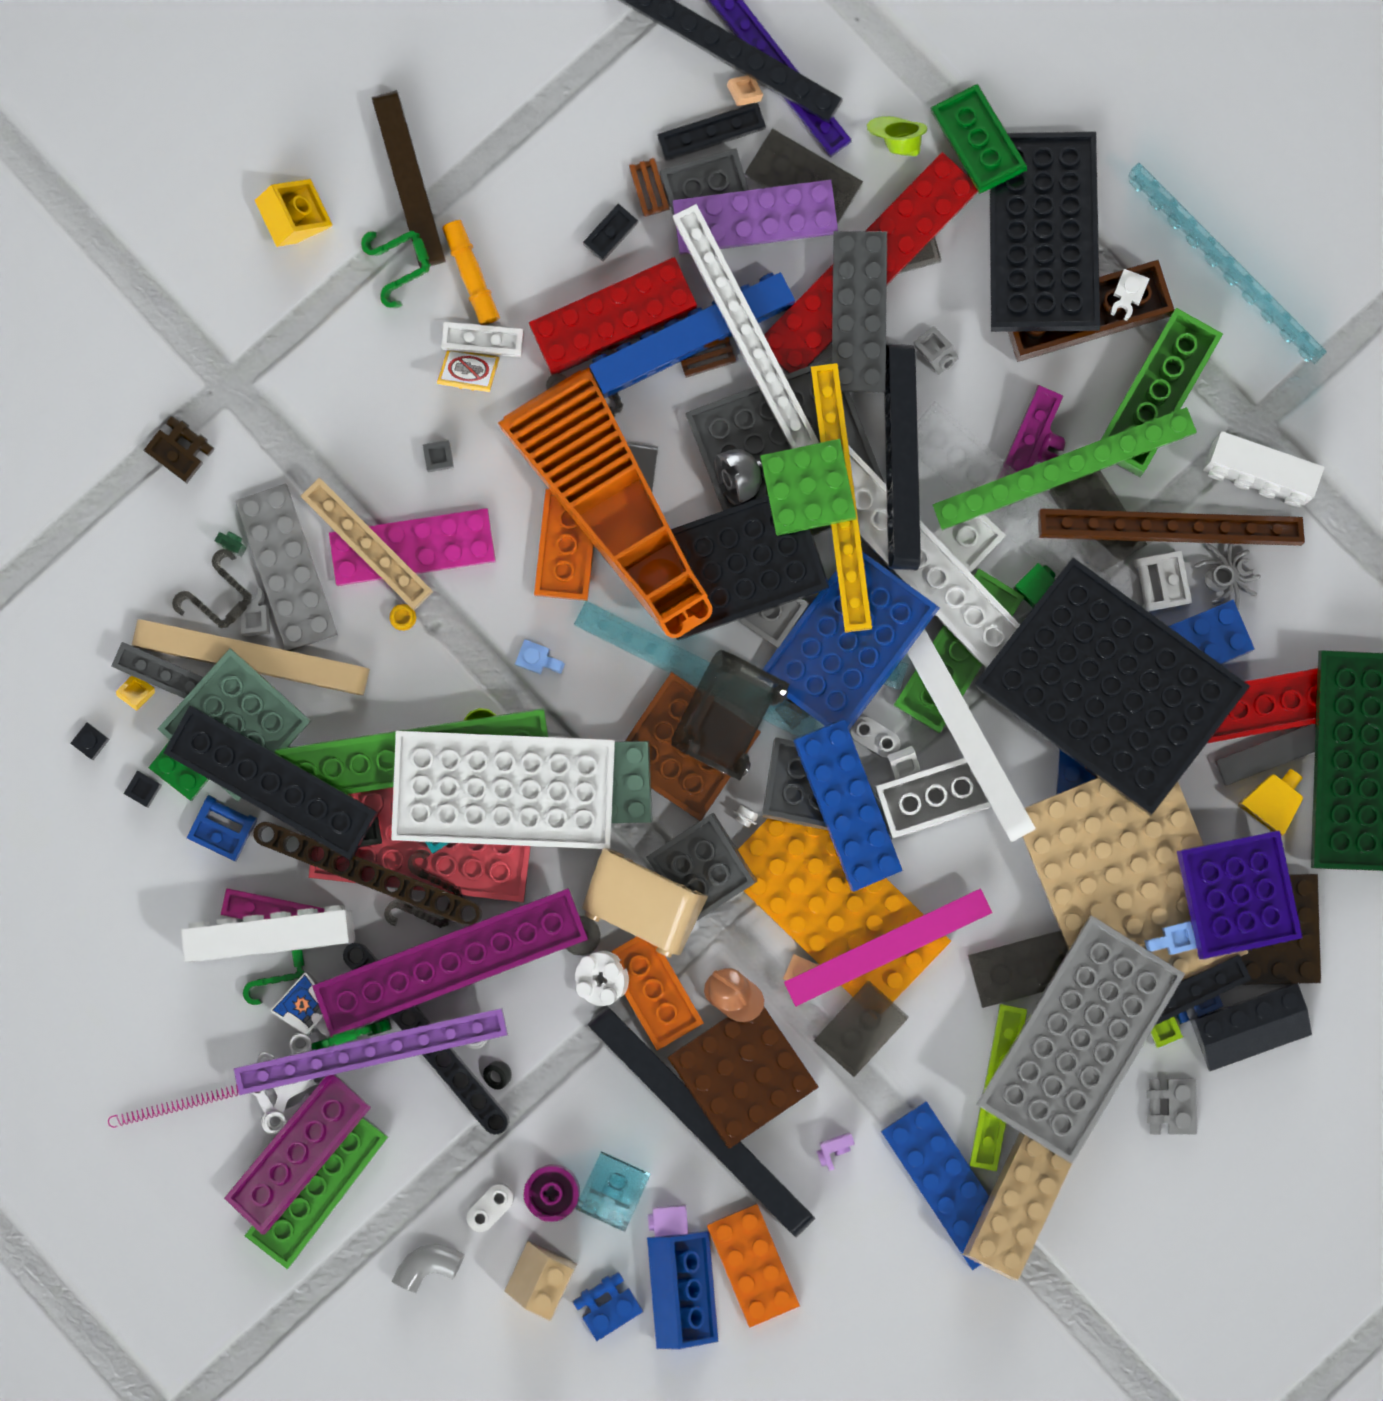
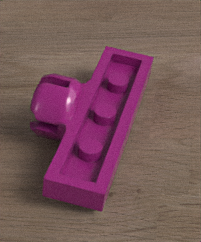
M1037 386L996 480L1032 467L1035 462L1042 463L1058 457L1059 455L1047 450L1049 446L1059 451H1064L1065 439L1050 430L1063 395L1043 386Z

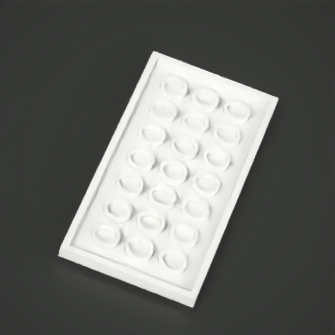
M396 731L391 840L610 849L615 740Z

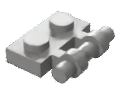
M1149 1079L1147 1098L1150 1102V1115H1147V1123H1150V1134H1161V1123H1168V1134H1197L1196 1079H1167V1090H1160V1079ZM1160 1099H1167L1168 1115H1161Z

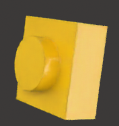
M132 675L116 690L117 697L136 711L155 694L153 686Z

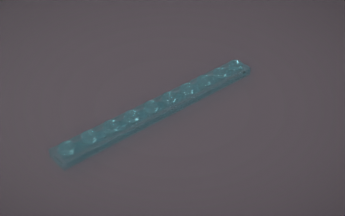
M1140 163L1131 169L1128 175L1131 185L1137 191H1143L1149 197V203L1156 210L1159 211L1161 209L1168 216L1167 220L1170 225L1175 229L1180 228L1187 235L1185 238L1188 243L1194 248L1198 247L1205 254L1206 261L1213 267L1217 266L1224 273V279L1230 285H1236L1243 292V298L1249 304H1255L1261 310V316L1268 323H1274L1280 329L1279 333L1284 340L1289 343L1293 342L1299 348L1298 353L1307 362L1311 361L1315 365L1327 351Z
M585 601L574 623V626L668 673L673 672L686 682L797 737L824 726L802 708L588 601Z

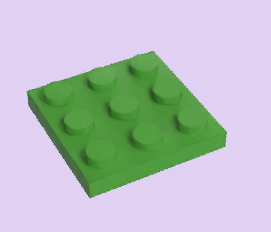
M840 439L760 455L777 536L857 519Z

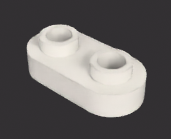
M859 717L850 729V734L854 741L882 758H887V755L895 753L900 749L901 742L899 737L869 717ZM862 725L868 726L869 733L862 735L859 732V727ZM889 739L892 742V747L885 749L882 746L883 740Z
M497 1184L491 1187L469 1210L467 1214L469 1227L476 1232H484L490 1229L513 1204L514 1194L512 1190L504 1184ZM497 1193L503 1194L505 1198L501 1204L497 1203L494 1199ZM478 1213L484 1214V1223L476 1221L475 1217Z

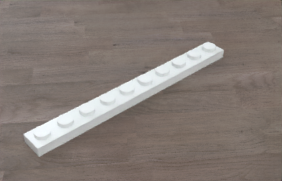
M697 204L673 215L672 219L790 448L819 443Z

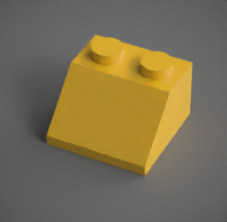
M311 179L272 184L254 200L276 247L297 244L333 226Z

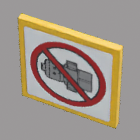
M447 350L437 384L459 387L460 389H472L471 391L490 392L500 357Z

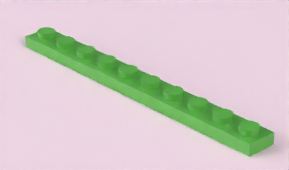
M1185 407L932 504L943 531L1196 434L1197 431L1188 408Z

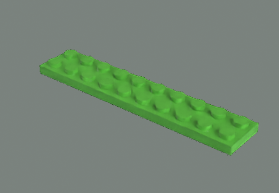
M544 708L398 730L549 737ZM396 731L275 750L277 755L346 794L394 787Z

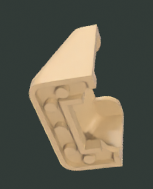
M603 848L582 909L586 911L584 915L597 922L603 919L657 946L656 951L664 956L671 958L672 954L681 955L708 896L697 890L693 891L686 888V886L649 870L629 858H624L625 855L613 849Z

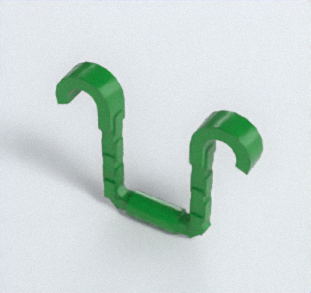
M410 230L375 249H372L371 241L377 237V232H367L361 240L362 250L367 255L379 256L399 246L401 243L411 238L413 239L412 244L422 266L383 287L380 298L386 307L400 308L403 304L395 300L392 302L390 299L391 292L429 272L431 266L428 261L429 256L423 240L420 239V234Z
M302 949L292 950L294 967H297L295 974L291 973L283 976L257 979L247 983L243 989L245 1001L251 1005L263 1003L261 999L255 1000L250 996V990L255 986L299 979L305 972L303 970L305 964Z
M390 1019L369 1024L357 1030L353 1028L334 1034L333 1037L311 1043L312 1051L355 1040L362 1034L372 1036L391 1030Z

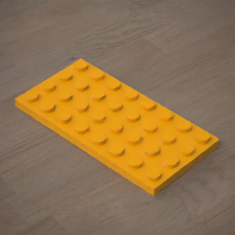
M768 818L738 849L758 881L744 890V892L819 965L924 915L887 878L857 891H851L828 830ZM945 935L841 986L867 1012L877 1019L949 945L951 940Z

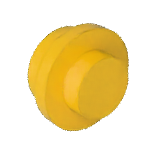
M399 604L391 610L389 619L395 629L406 631L415 625L417 616L415 610L409 605Z

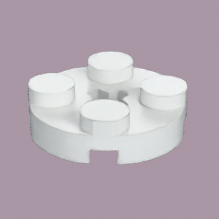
M604 950L596 951L583 957L575 973L577 994L598 1006H606L616 1002L626 993L629 985V975L627 969H623L622 964L619 962L621 959L614 953ZM602 972L607 982L601 984L597 979V975Z

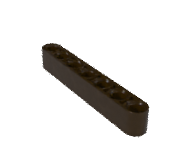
M394 90L373 96L374 109L408 229L420 234V239L423 240L431 266L445 263V256L398 91ZM417 257L419 267L421 268L422 264L419 262Z

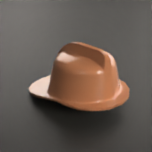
M724 968L719 971L715 970L705 983L704 993L706 999L734 1021H752L761 1014L764 1008V997L761 990L735 969Z

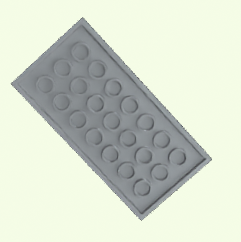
M1089 916L976 1105L1073 1164L1185 973L1095 917Z

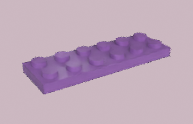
M831 180L673 200L674 215L697 204L719 249L834 235V231H838ZM676 227L679 254H689L690 252Z

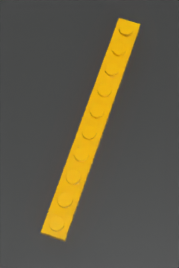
M838 363L812 366L811 373L820 442L841 440L857 518L856 520L831 524L845 633L872 629Z

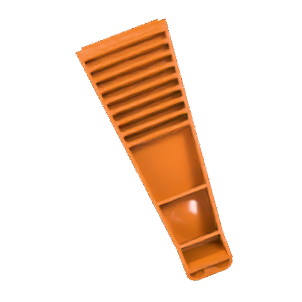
M589 367L572 374L505 415L504 419L498 422L505 435L668 637H680L711 616L713 608L707 598L708 595L691 571Z

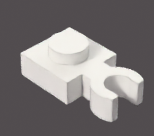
M1124 269L1113 295L1120 298V300L1114 303L1111 315L1114 316L1118 308H1124L1126 310L1124 320L1127 321L1133 311L1131 303L1139 305L1150 278Z

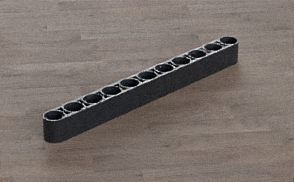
M607 1005L587 1024L794 1237L797 1238L816 1219L741 1141L728 1149L686 1085Z

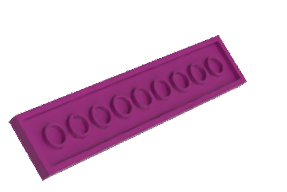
M568 888L313 985L312 988L330 1037H333L334 1034L366 1025L584 942L588 938Z

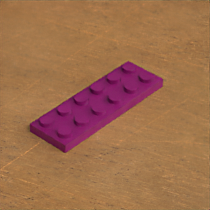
M336 1074L326 1076L224 1199L255 1229L265 1235L370 1110L371 1106Z

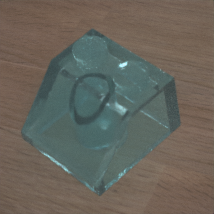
M601 1151L575 1209L625 1232L651 1174Z

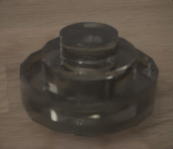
M580 916L588 940L566 948L567 951L574 955L583 956L592 953L597 949L601 940L599 926L594 920L586 916Z

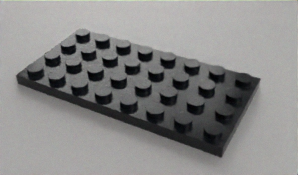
M1096 132L1007 133L1027 165V171L990 189L991 332L1099 331L1100 294Z

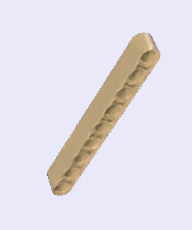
M137 619L131 645L145 650L216 664L231 648L259 674L362 696L365 693L370 669L362 666Z

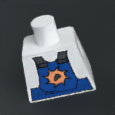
M305 972L270 1011L305 1035H310L317 1028L328 1038L330 1034L312 988L313 985L318 983L309 972Z

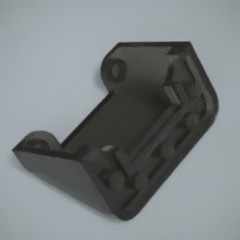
M719 650L713 656L672 736L671 745L685 754L740 781L742 776L748 773L751 766L749 755L745 752L769 705L776 706L778 703L784 702L790 684L729 652Z

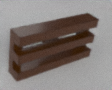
M729 336L723 340L718 341L717 339L704 345V348H707L706 350L724 344L726 347L682 360L681 365L685 378L736 363ZM728 353L729 357L688 369V365Z

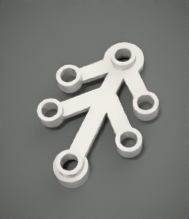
M302 1032L292 1035L289 1041L292 1051L290 1056L310 1051L312 1044L308 1035ZM299 1038L304 1039L306 1042L301 1048L295 1045V1041ZM263 1052L258 1056L257 1063H260L261 1058L265 1056L271 1060H274L270 1053ZM311 1079L275 1087L274 1090L277 1098L274 1106L265 1090L251 1093L256 1096L264 1111L261 1119L263 1129L271 1135H277L310 1096V1093L304 1095L300 1103L285 1109L288 1099L314 1085H319L322 1080L315 1081ZM271 1117H279L280 1123L272 1125L270 1123Z

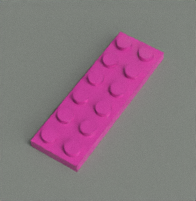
M488 508L369 526L416 574L496 562ZM329 532L337 586L382 580L336 532Z

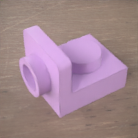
M850 1132L819 1143L821 1150H818L817 1154L821 1166L827 1165L829 1171L834 1169L829 1153L834 1152L835 1156L851 1151L850 1146L855 1145Z

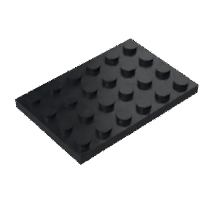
M768 495L671 529L691 571L708 595L707 598L713 608L711 616L706 621L684 635L677 637L678 641L830 589L811 529L777 536Z

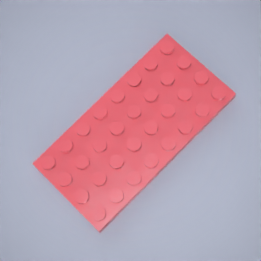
M394 787L348 794L378 811L376 817L379 820L382 838L381 844L358 848L355 856L454 895L524 903L531 846L450 843L432 854L425 842L391 840ZM321 847L314 848L311 854L312 859L315 862L322 860L324 850ZM346 857L339 858L336 864L337 869L340 872L347 870L349 860ZM310 865L308 878L355 883ZM369 866L363 869L361 874L363 880L368 882L374 878L375 872L372 867ZM396 876L388 879L386 885L387 887L399 888L400 881ZM421 886L415 887L413 889L418 891H425L424 888Z

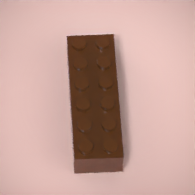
M1159 260L1127 269L1150 278L1139 305L1131 303L1133 311L1127 321L1124 320L1126 315L1124 308H1118L1114 316L1111 315L1114 303L1120 300V298L1113 295L1123 273V270L1099 277V331L1008 332L1017 362L1170 317L1174 312V306Z

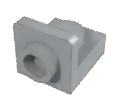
M934 326L913 342L915 348L932 364L934 371L938 375L944 370L951 368L958 360L953 345Z

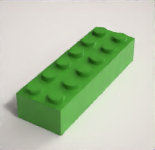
M1176 308L1100 440L1180 410L1223 333ZM1157 449L1117 465L1141 477Z

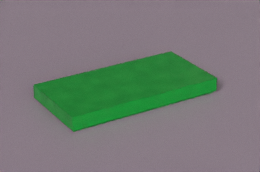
M978 84L930 107L931 113L979 194L1027 171V165Z

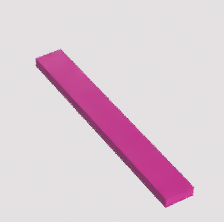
M980 888L785 981L784 984L796 1007L993 912Z

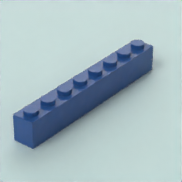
M773 272L768 273L759 279V283L751 287L749 284L740 287L758 324L788 310L795 303V299L781 272L776 275ZM715 300L711 302L712 306L704 310L702 307L692 310L687 314L688 317L681 321L678 319L669 321L664 325L665 329L656 333L652 330L643 334L640 337V341L632 345L630 342L624 343L616 348L617 352L609 356L602 354L592 360L593 364L589 365V369L604 399L706 350L707 348H704V345L717 339L718 341L723 340L727 336L729 338L733 335Z

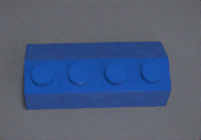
M709 1231L690 1232L684 1235L648 1237L656 1349H684L718 1342Z

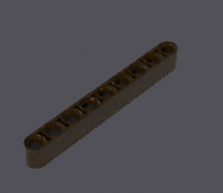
M261 822L254 829L253 836L255 841L266 848L462 925L470 926L480 922L482 919V909L478 904L355 855L352 860H349L348 869L340 872L336 864L338 859L344 856L318 841L270 822ZM267 827H271L274 836L269 842H264L261 837L262 831ZM291 837H296L299 841V847L297 850L290 852L286 846L287 841ZM316 847H321L324 850V857L322 860L315 862L311 856L312 851ZM370 866L374 869L375 875L371 881L366 882L361 874L364 868ZM396 876L400 881V886L396 891L391 892L386 884L390 877ZM421 886L425 890V897L421 901L416 902L412 898V891L415 887ZM447 896L451 904L448 910L442 912L437 908V901L440 897ZM472 906L476 911V916L472 921L467 922L462 917V911L465 907Z

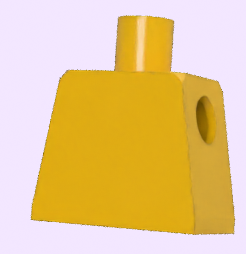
M1289 769L1282 779L1274 774L1269 775L1241 800L1238 806L1271 832L1280 830V834L1283 836L1304 798L1294 790L1303 777L1293 769Z

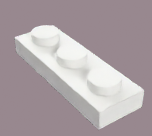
M444 322L441 348L442 350L521 357L524 330Z

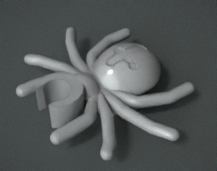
M1208 543L1206 545L1207 548L1212 550L1221 561L1203 560L1196 563L1195 567L1218 565L1206 572L1204 582L1207 588L1212 591L1220 592L1228 588L1220 598L1212 600L1211 604L1215 605L1224 601L1234 588L1235 604L1239 610L1240 596L1238 585L1248 594L1257 596V592L1252 591L1242 582L1248 583L1261 578L1260 574L1247 577L1254 569L1248 572L1242 569V563H1246L1250 559L1245 558L1237 562L1243 556L1248 555L1250 551L1244 550L1235 555L1232 560V547L1234 544H1228L1226 560L1217 548Z

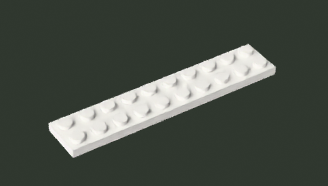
M848 445L860 537L889 567L886 484ZM920 520L921 560L919 569L917 571L891 570L901 580L940 607L935 616L987 668L1020 624Z

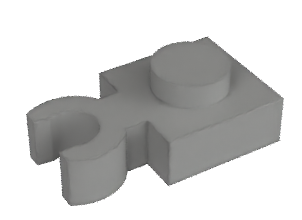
M257 588L256 598L250 599V592L244 590L242 597L247 603V608H240L241 634L244 637L270 634L269 608L266 605H262L265 600L264 591L261 588Z

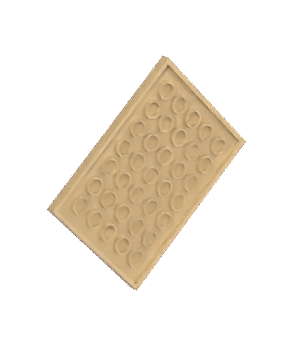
M1099 778L1025 807L1036 829L1022 836L1068 950L1071 948L1089 916L1095 917L1144 949H1146L1145 940L1164 936L1162 928L1187 921L1191 922L1177 851L1204 846L1178 782L1152 816H1149ZM1167 948L1152 951L1151 953L1185 973L1182 979L1185 980L1239 954L1240 956L1248 954V951L1245 950L1199 960L1197 948L1173 955L1168 954Z

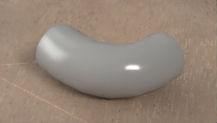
M437 1244L420 1247L406 1256L398 1267L392 1282L401 1288L416 1293L423 1278L429 1273L436 1272L453 1279L461 1266L464 1254L453 1248Z

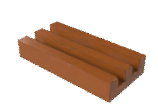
M655 158L649 159L646 162L641 161L636 165H629L643 216L646 217L669 210ZM649 167L652 169L662 206L659 207L657 206L646 169ZM636 171H642L652 209H647Z

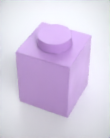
M686 1205L653 1207V1214H648L649 1231H655V1237L688 1234Z

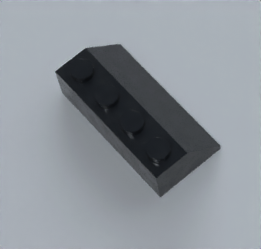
M1298 983L1280 987L1190 1020L1209 1072L1312 1035L1308 1009Z

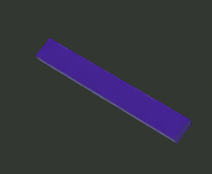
M708 0L735 36L798 72L743 0ZM784 98L830 158L852 142V139L834 116L827 123Z

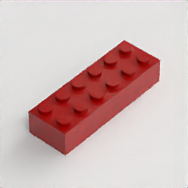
M673 257L530 321L529 326L553 377L609 352L624 343L640 338L649 331L660 329L669 321L674 319L680 320L688 316L689 312L697 308V303L676 258Z

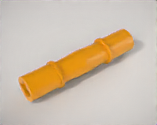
M462 220L449 222L442 227V230L450 247V254L455 257L460 275L470 295L469 301L473 305L480 325L494 323L500 319V316L491 296L492 292L490 289H487L481 268L472 251L473 244L470 243Z

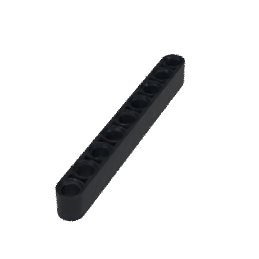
M887 343L884 410L888 565L890 569L917 571L921 560L916 354L914 345Z
M352 943L343 952V960L351 970L378 961L363 944ZM354 948H360L363 952V959L359 963H354L350 959V953ZM417 1006L389 1015L402 1031L431 1024ZM406 1010H412L416 1015L415 1022L410 1026L402 1021V1015ZM452 1048L422 1054L488 1133L498 1135L506 1131L510 1123L508 1114ZM442 1051L447 1052L451 1057V1062L447 1067H442L437 1062V1056ZM459 1072L465 1073L469 1080L464 1088L458 1087L454 1082V1078ZM476 1093H480L486 1098V1105L482 1109L475 1108L472 1104V1097ZM493 1114L500 1115L504 1120L503 1127L499 1130L493 1129L490 1126L489 1120Z

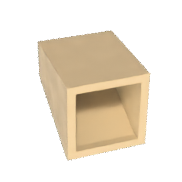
M527 1241L505 1292L524 1309L551 1321L577 1263Z

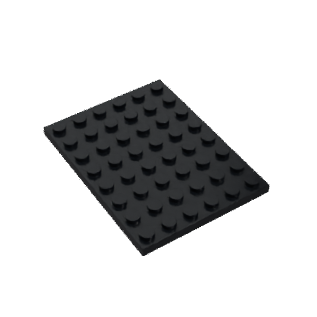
M1074 557L974 685L1149 816L1154 814L1250 687L1242 679Z

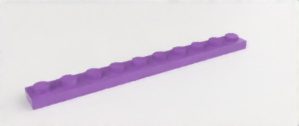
M501 1008L234 1068L238 1093L239 1095H244L508 1035L503 1009Z

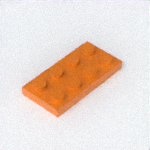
M546 489L534 596L588 601L594 545L553 493Z
M636 936L611 952L621 959L619 962L622 964L623 969H627L629 985L624 995L658 1051L704 1024L666 956L656 951L657 946Z
M757 1203L707 1224L749 1328L800 1307Z

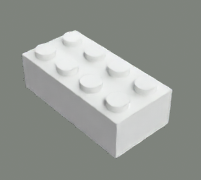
M1223 431L1213 440L1203 471L1208 472V476L1213 479L1223 481L1225 478L1234 481L1233 485L1241 489L1248 490L1251 487L1260 490L1259 494L1267 498H1275V496L1283 498L1286 504L1293 507L1305 506L1315 497L1324 470V466Z
M965 758L884 783L874 788L891 840L992 807Z

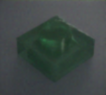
M228 531L227 535L219 532L214 540L219 546L240 557L243 556L247 549L241 543L242 538Z

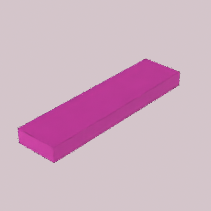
M226 888L221 915L243 919L244 916L264 915V919H271L270 913L291 912V916H297V910L314 908L318 909V913H323L325 908Z

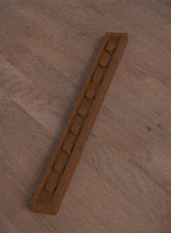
M1040 509L1038 511L1039 538L1302 546L1305 543L1303 517Z

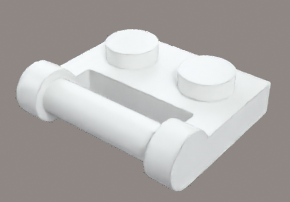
M1182 551L1133 560L1134 568L1138 569L1144 599L1142 608L1151 613L1192 604ZM1148 566H1156L1163 601L1155 602Z

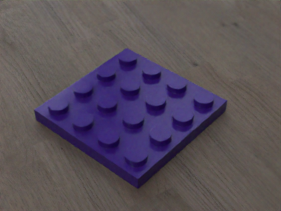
M1280 830L1177 851L1199 960L1302 938Z

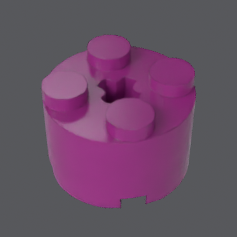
M555 1164L545 1165L537 1169L528 1178L524 1187V1202L529 1211L540 1220L546 1222L560 1221L570 1215L579 1202V1182L573 1172L566 1167ZM550 1186H554V1189L559 1191V1195H556L554 1200H550V1195H545V1191L549 1190Z

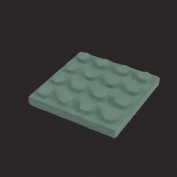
M230 648L157 729L170 740L188 707L193 706L275 753L276 749L289 747L309 725L311 720ZM223 788V789H224L226 792H228L236 801H240V800L242 799L241 797L237 796L236 794H234V793L230 792L229 790Z

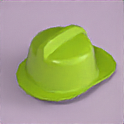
M893 116L877 117L867 123V130L877 137L884 138L886 146L892 154L905 156L919 155L922 135L928 130L927 125L924 123L912 122Z

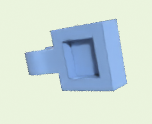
M524 639L515 662L516 666L540 675L543 668L561 674L565 666L564 662L548 657L550 653L549 648Z
M1190 921L1162 928L1164 936L1144 941L1146 950L1152 952L1167 948L1169 955L1197 948Z

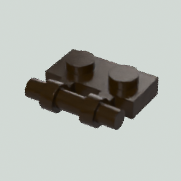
M171 416L166 425L173 429L171 433L167 435L159 430L143 451L187 484L203 464L201 460L195 457L198 452L202 451L207 456H210L215 448L207 443L208 439L203 435L198 436L190 430L186 422L183 420L179 421ZM183 437L191 443L187 450L177 443L179 438Z

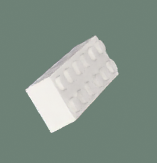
M337 905L324 907L325 912L318 913V909L312 908L297 910V916H291V912L270 913L271 919H264V915L244 916L243 922L238 923L237 918L216 920V925L210 926V922L205 921L188 923V929H181L184 962H199L356 943L352 910H345V906Z

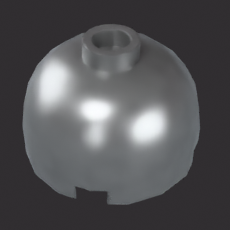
M740 449L728 450L718 454L719 457H716L714 460L715 472L719 484L724 483L727 491L723 493L729 502L736 505L754 497L762 483V475L764 474L762 463L759 460H755L750 453Z

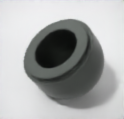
M494 1061L485 1067L483 1077L488 1086L500 1090L510 1082L512 1072L505 1062ZM491 1071H495L500 1075L501 1082L492 1080Z

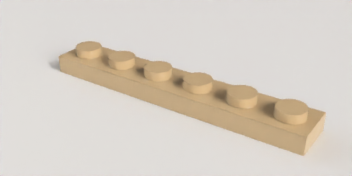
M320 477L300 496L413 610H416L433 593L425 582Z

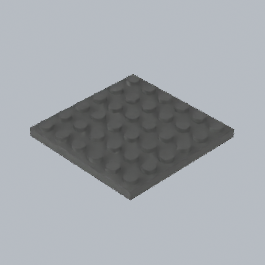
M832 358L785 375L819 443L821 442L811 367L832 364ZM759 386L686 412L688 423L722 511L768 495L763 474L760 489L754 497L736 505L730 503L723 493L727 491L725 484H719L714 463L715 458L719 457L718 454L733 449L744 450L761 463L760 455L791 449ZM841 392L848 445L884 482L849 392ZM827 525L812 528L811 531L813 536L831 530L832 527Z

